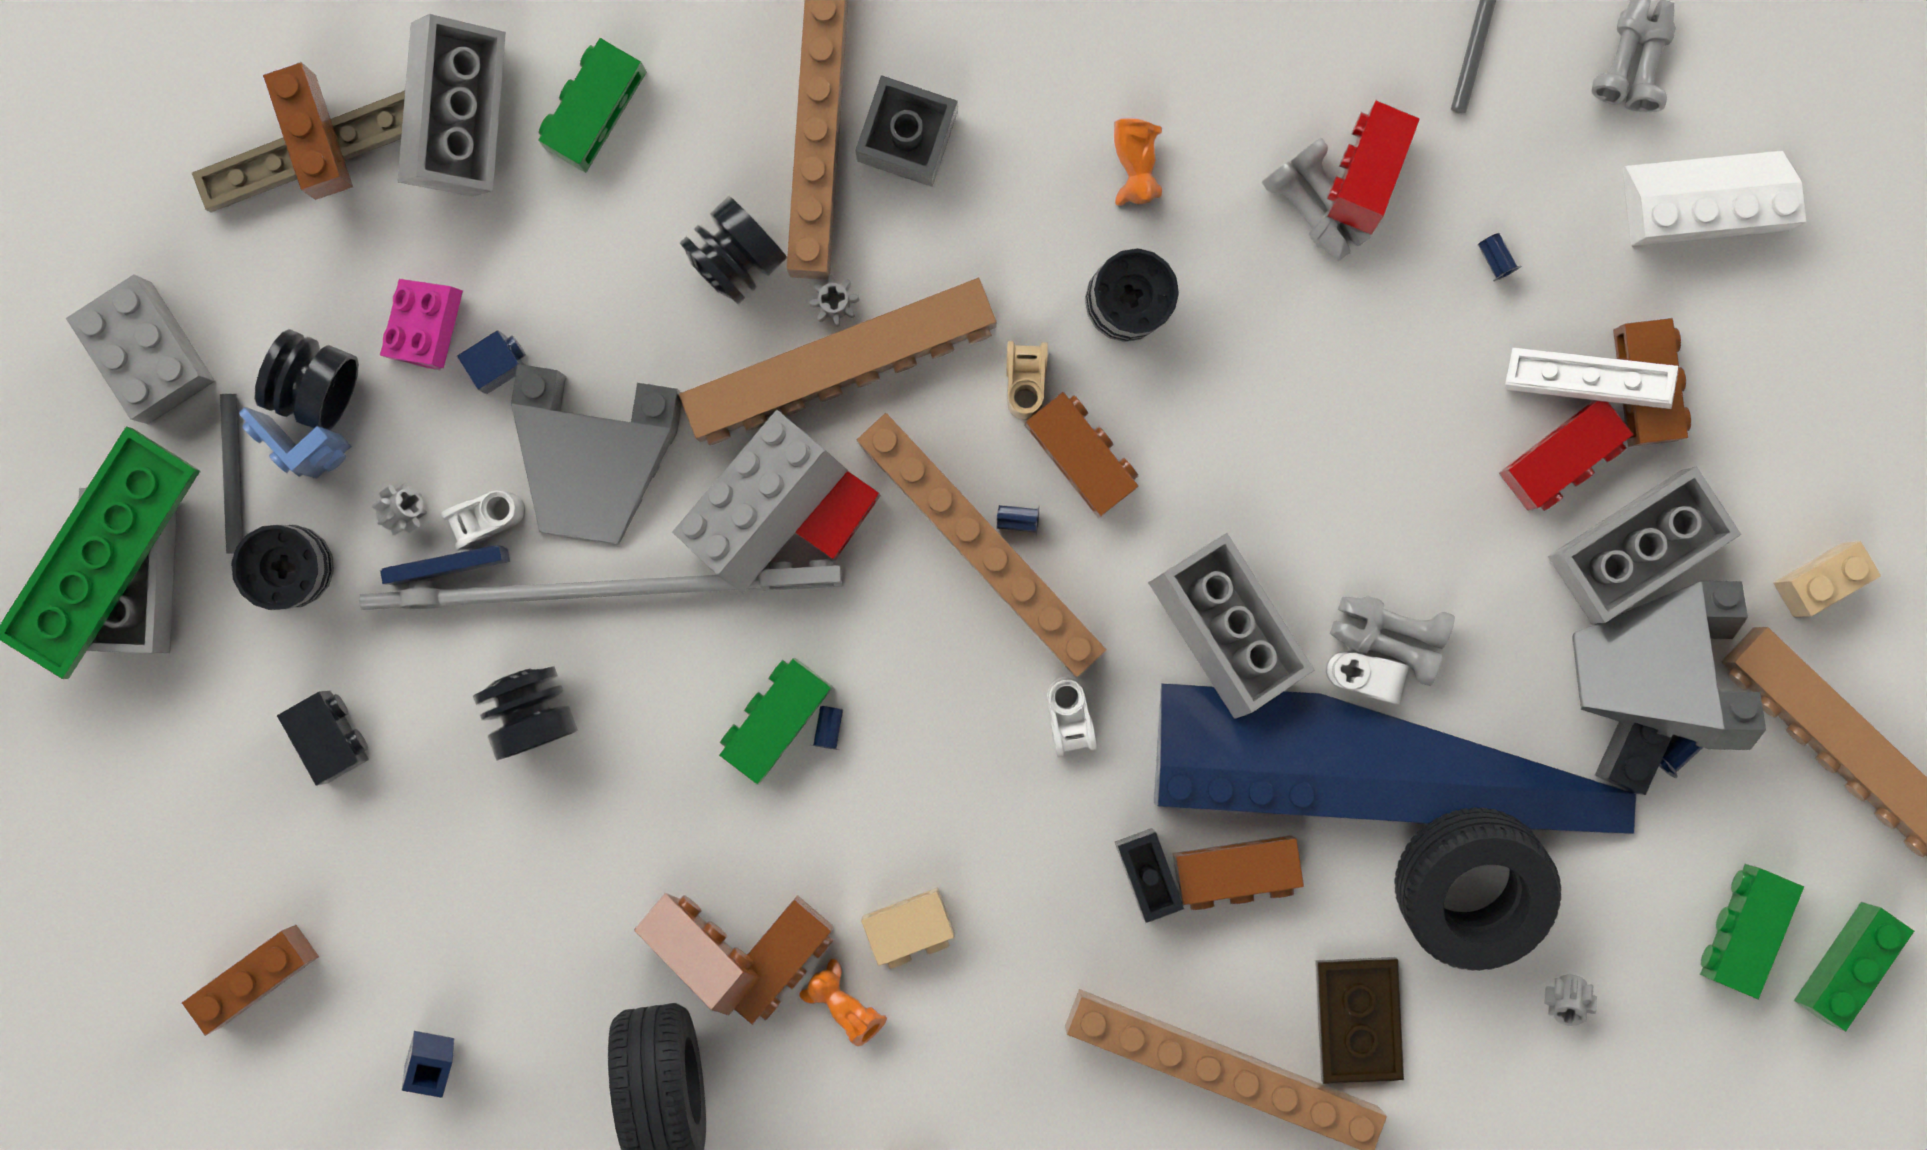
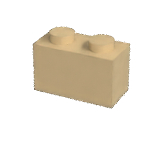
M1855 541L1837 545L1773 582L1793 617H1811L1881 577V574L1862 542Z
M938 887L863 915L861 919L877 965L880 966L888 963L889 968H895L912 960L910 954L925 949L927 954H932L949 947L948 940L954 938L955 934Z

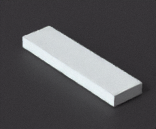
M1513 348L1505 385L1506 390L1672 409L1678 366Z

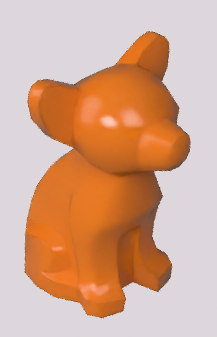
M1132 118L1119 119L1114 122L1116 153L1129 176L1126 184L1120 188L1116 195V205L1122 206L1128 201L1138 205L1150 203L1154 198L1162 196V187L1152 176L1156 162L1154 144L1157 135L1162 133L1161 126Z
M831 959L827 964L826 970L816 972L812 976L807 989L802 990L799 993V997L806 1003L827 1004L834 1020L846 1030L845 1033L848 1036V1040L855 1046H862L881 1030L887 1021V1017L880 1015L872 1007H864L859 1000L840 990L842 968L836 959Z

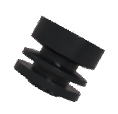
M728 196L710 213L719 231L712 235L705 228L697 225L694 230L703 239L705 244L699 249L686 236L680 242V245L684 248L691 262L690 264L718 293L732 299L739 305L745 297L733 284L740 279L749 289L754 291L757 286L748 270L754 266L769 276L787 259V256L763 228L732 197Z
M1139 248L1120 251L1107 259L1089 281L1085 295L1087 315L1094 327L1110 339L1122 342L1141 340L1165 324L1174 312L1179 296L1177 277L1169 263L1155 252ZM1125 291L1128 295L1135 294L1137 298L1132 303V308L1128 302L1122 303L1120 301V297Z
M288 329L276 338L262 362L255 384L254 399L256 405L269 411L275 410L276 414L284 417L294 413L296 422L314 429L316 426L331 430L340 420L353 394L358 377V358L330 345L320 349L317 340L308 336L304 338V335Z
M299 525L262 526L248 533L236 546L231 562L233 581L240 594L253 605L267 610L303 607L319 599L329 587L334 572L333 556L325 540L313 530ZM289 561V563L295 564V572L281 569V563Z
M555 666L544 669L529 668L493 681L483 691L473 695L476 705L495 701L497 706L480 714L482 721L499 718L502 720L503 726L488 735L496 761L536 748L578 731L569 706L551 709L549 707L548 701L563 692L562 686L559 685L545 690L542 688V683L558 676Z

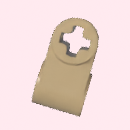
M1007 341V404L1011 414L1016 418L1029 419L1042 408L1044 384L1047 375L1048 342H1041L1040 346L1015 345L1014 341ZM1021 390H1029L1034 393L1037 402L1030 408H1022L1016 404L1014 396Z

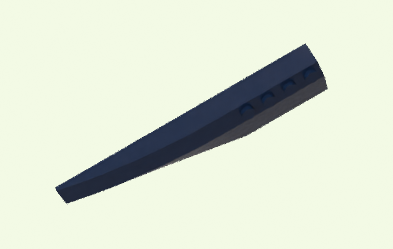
M1161 683L1154 803L1157 806L1431 823L1435 818H1439L1446 813L1450 814L1455 810L1459 811L1464 808L1469 810L1474 807L1479 809L1483 807L1488 810L1496 809L1497 811H1503L1507 815L1510 814L1515 819H1519L1529 829L1634 834L1636 794L1321 693L1283 691L1254 712L1234 719L1220 695L1212 686Z

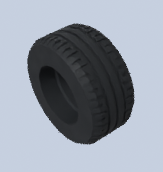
M1474 807L1468 810L1464 808L1435 818L1433 822L1426 824L1423 829H1420L1417 835L1410 839L1411 842L1407 843L1405 851L1400 856L1401 859L1398 860V868L1395 872L1396 900L1414 937L1421 947L1436 960L1453 968L1457 967L1463 970L1481 971L1500 968L1518 961L1523 956L1529 954L1548 935L1550 928L1555 923L1554 920L1558 916V910L1561 905V880L1557 867L1546 849L1533 832L1519 819H1515L1514 816L1507 815L1505 812L1497 811L1496 809L1488 810L1483 807L1479 809ZM1483 865H1499L1509 868V878L1503 892L1488 906L1472 912H1455L1444 908L1445 897L1449 888L1463 873Z
M677 1003L623 1010L612 1020L608 1037L610 1097L615 1129L621 1150H704L706 1140L704 1081L698 1041L689 1011Z

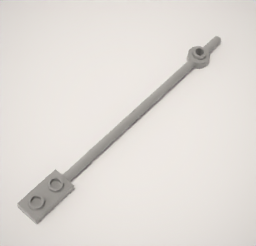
M833 560L809 561V567L793 568L792 562L769 563V569L761 571L747 589L762 588L764 591L842 587L843 571L840 566H833ZM718 575L443 590L435 589L433 582L416 581L410 582L409 589L401 590V592L360 594L359 604L361 610L388 608L432 609L444 605L737 589Z

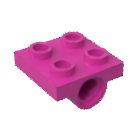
M399 279L393 295V304L387 328L383 335L380 356L434 370L444 369L463 290L452 286Z

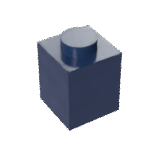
M498 330L457 355L477 389L485 394L490 393L515 377L517 364L524 365L521 358L526 356L523 348L513 335L507 338L506 335Z
M414 1031L404 1065L402 1091L443 1098L453 1063L454 1038Z

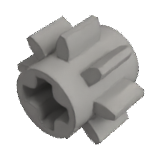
M829 275L828 284L823 287L816 283L813 285L818 293V299L810 300L809 305L813 308L821 307L822 310L817 317L819 322H823L828 316L833 318L836 327H839L841 317L845 315L850 318L855 317L854 312L850 309V303L858 302L859 296L857 294L848 295L847 291L851 286L849 279L840 285L835 283L832 275ZM837 292L840 299H845L838 303V309L835 310L831 309L829 303H824V301L830 300V293Z
M406 483L396 490L389 485L379 493L381 499L372 505V508L377 510L378 525L391 530L392 535H396L402 530L410 533L420 526L418 519L427 514V511L423 509L422 495L420 493L418 494L413 489L408 488Z
M1567 974L1555 978L1554 987H1546L1544 1004L1549 1005L1548 1014L1550 1016L1554 1015V1018L1559 1023L1576 1026L1586 1022L1587 1013L1596 1014L1597 996L1593 995L1592 984L1587 985L1585 979L1580 976Z

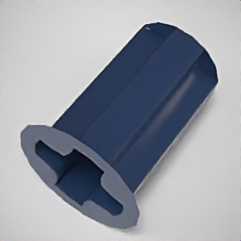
M1500 233L1491 235L1478 244L1496 278L1493 281H1498L1522 267L1517 266Z
M999 505L997 529L1034 532L1037 536L1040 506L1038 509Z
M820 706L814 744L811 746L839 750L836 748L843 709Z
M1679 736L1667 747L1659 766L1668 775L1677 778V772L1703 747L1697 746L1696 741Z

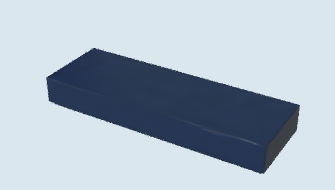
M494 545L385 567L380 570L382 584L398 585L510 562L507 548Z

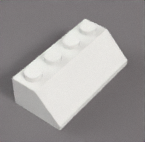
M1783 151L1623 167L1631 246L1789 231L1806 222L1802 181Z

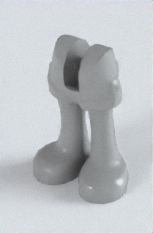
M1631 0L1627 9L1620 13L1617 23V32L1621 35L1619 47L1609 72L1597 76L1593 81L1591 92L1596 98L1612 105L1619 104L1625 99L1629 86L1627 77L1638 44H1641L1643 46L1634 82L1626 98L1625 108L1639 112H1657L1665 108L1667 95L1665 91L1654 85V76L1663 47L1669 45L1674 38L1676 30L1673 22L1674 2L1660 0L1653 12L1651 21L1646 19L1651 0Z
M1320 138L1292 159L1291 163H1285L1261 183L1267 191L1271 193L1279 192L1286 196L1299 209L1312 227L1309 236L1316 246L1325 249L1330 255L1340 261L1350 253V248L1344 237L1337 230V225H1340L1347 237L1357 246H1360L1371 237L1366 232L1327 217L1333 202L1326 199L1332 183L1326 176L1322 166L1328 146ZM1296 170L1308 181L1328 210L1326 213L1317 206L1302 187Z
M1370 596L1363 598L1342 597L1338 610L1349 614L1353 618L1367 620V623L1362 630L1353 624L1334 621L1330 631L1332 636L1345 643L1350 651L1366 655L1369 650L1401 660L1414 670L1415 677L1421 684L1428 686L1433 684L1440 668L1441 653L1405 644L1380 632L1381 629L1390 630L1443 649L1450 638L1454 626V615L1441 612L1431 620L1421 621L1383 609L1384 603L1377 598Z

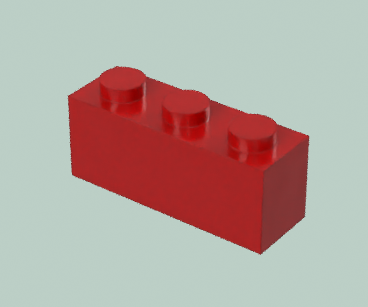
M1375 100L1368 114L1363 112L1359 114L1351 135L1357 137L1354 146L1348 144L1339 164V167L1345 169L1342 178L1335 177L1326 198L1333 201L1327 217L1370 235L1373 234L1385 214L1420 118Z
M1593 400L1500 471L1499 474L1528 511L1539 507L1545 511L1564 497L1560 491L1571 482L1576 487L1595 473L1592 466L1603 458L1606 462H1609L1625 451L1627 447L1623 442L1633 436V433L1609 402Z

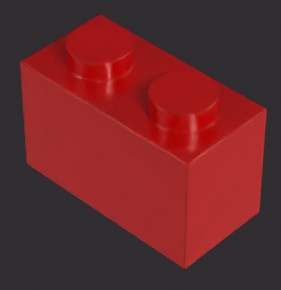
M847 471L795 533L836 561L881 495Z

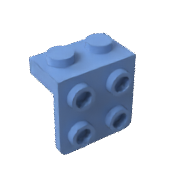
M244 407L239 412L240 416L246 421L242 425L243 429L256 442L261 443L264 441L273 452L269 455L270 458L286 473L291 470L299 477L306 475L317 479L325 471L330 472L340 466L346 459L344 453L352 447L342 435L316 426L296 445L270 416Z

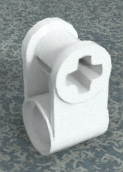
M495 490L473 500L450 507L443 511L441 515L444 520L449 521L457 539L455 544L456 550L461 551L488 540L491 536L520 523L524 517L525 508L520 497L514 493ZM504 498L509 503L510 510L507 517L500 520L495 515L494 509L496 503Z
M1340 652L1329 659L1326 673L1332 684L1338 687L1399 705L1409 665L1379 657L1372 658L1357 653ZM1350 664V667L1355 669L1354 676L1346 677V674L1341 672L1342 665Z
M1069 677L1056 679L1049 686L1047 699L1052 719L1051 729L1057 757L1064 756L1066 751L1087 747L1091 751L1097 750L1093 723L1088 713L1083 688ZM1071 686L1075 688L1077 698L1071 706L1062 707L1056 703L1055 694L1060 687ZM1082 734V735H1078V736H1073V737L1065 738V737H1067V736Z

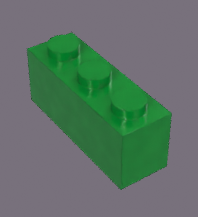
M599 38L595 46L590 45L585 50L580 60L581 70L574 81L570 79L566 82L559 96L561 103L554 114L549 113L544 118L539 128L541 136L538 141L547 151L587 173L647 73L641 61L602 38Z
M792 658L789 664L784 660L778 664L768 678L773 682V685L763 696L758 692L744 709L749 715L740 728L733 724L720 741V744L725 748L719 756L757 785L763 781L833 688L832 685L796 658Z
M1745 864L1743 870H1739L1733 878L1731 884L1733 894L1728 907L1723 908L1718 915L1716 921V929L1718 931L1712 945L1710 944L1706 947L1702 954L1701 967L1703 968L1700 975L1759 1000L1804 886L1762 868Z
M1861 902L1794 1001L1825 1023L1846 1032L1915 931L1883 908Z

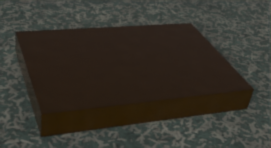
M1396 957L1315 960L1322 1083L1404 1080L1398 959Z

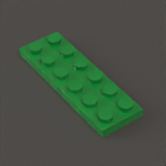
M126 426L0 624V641L59 678L69 679L201 471L140 432Z

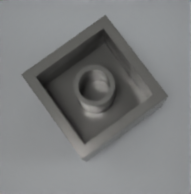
M881 75L855 150L857 162L933 187L958 114V101Z

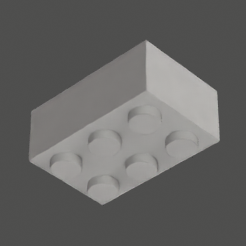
M133 274L66 318L130 420L150 424L215 382L152 282Z

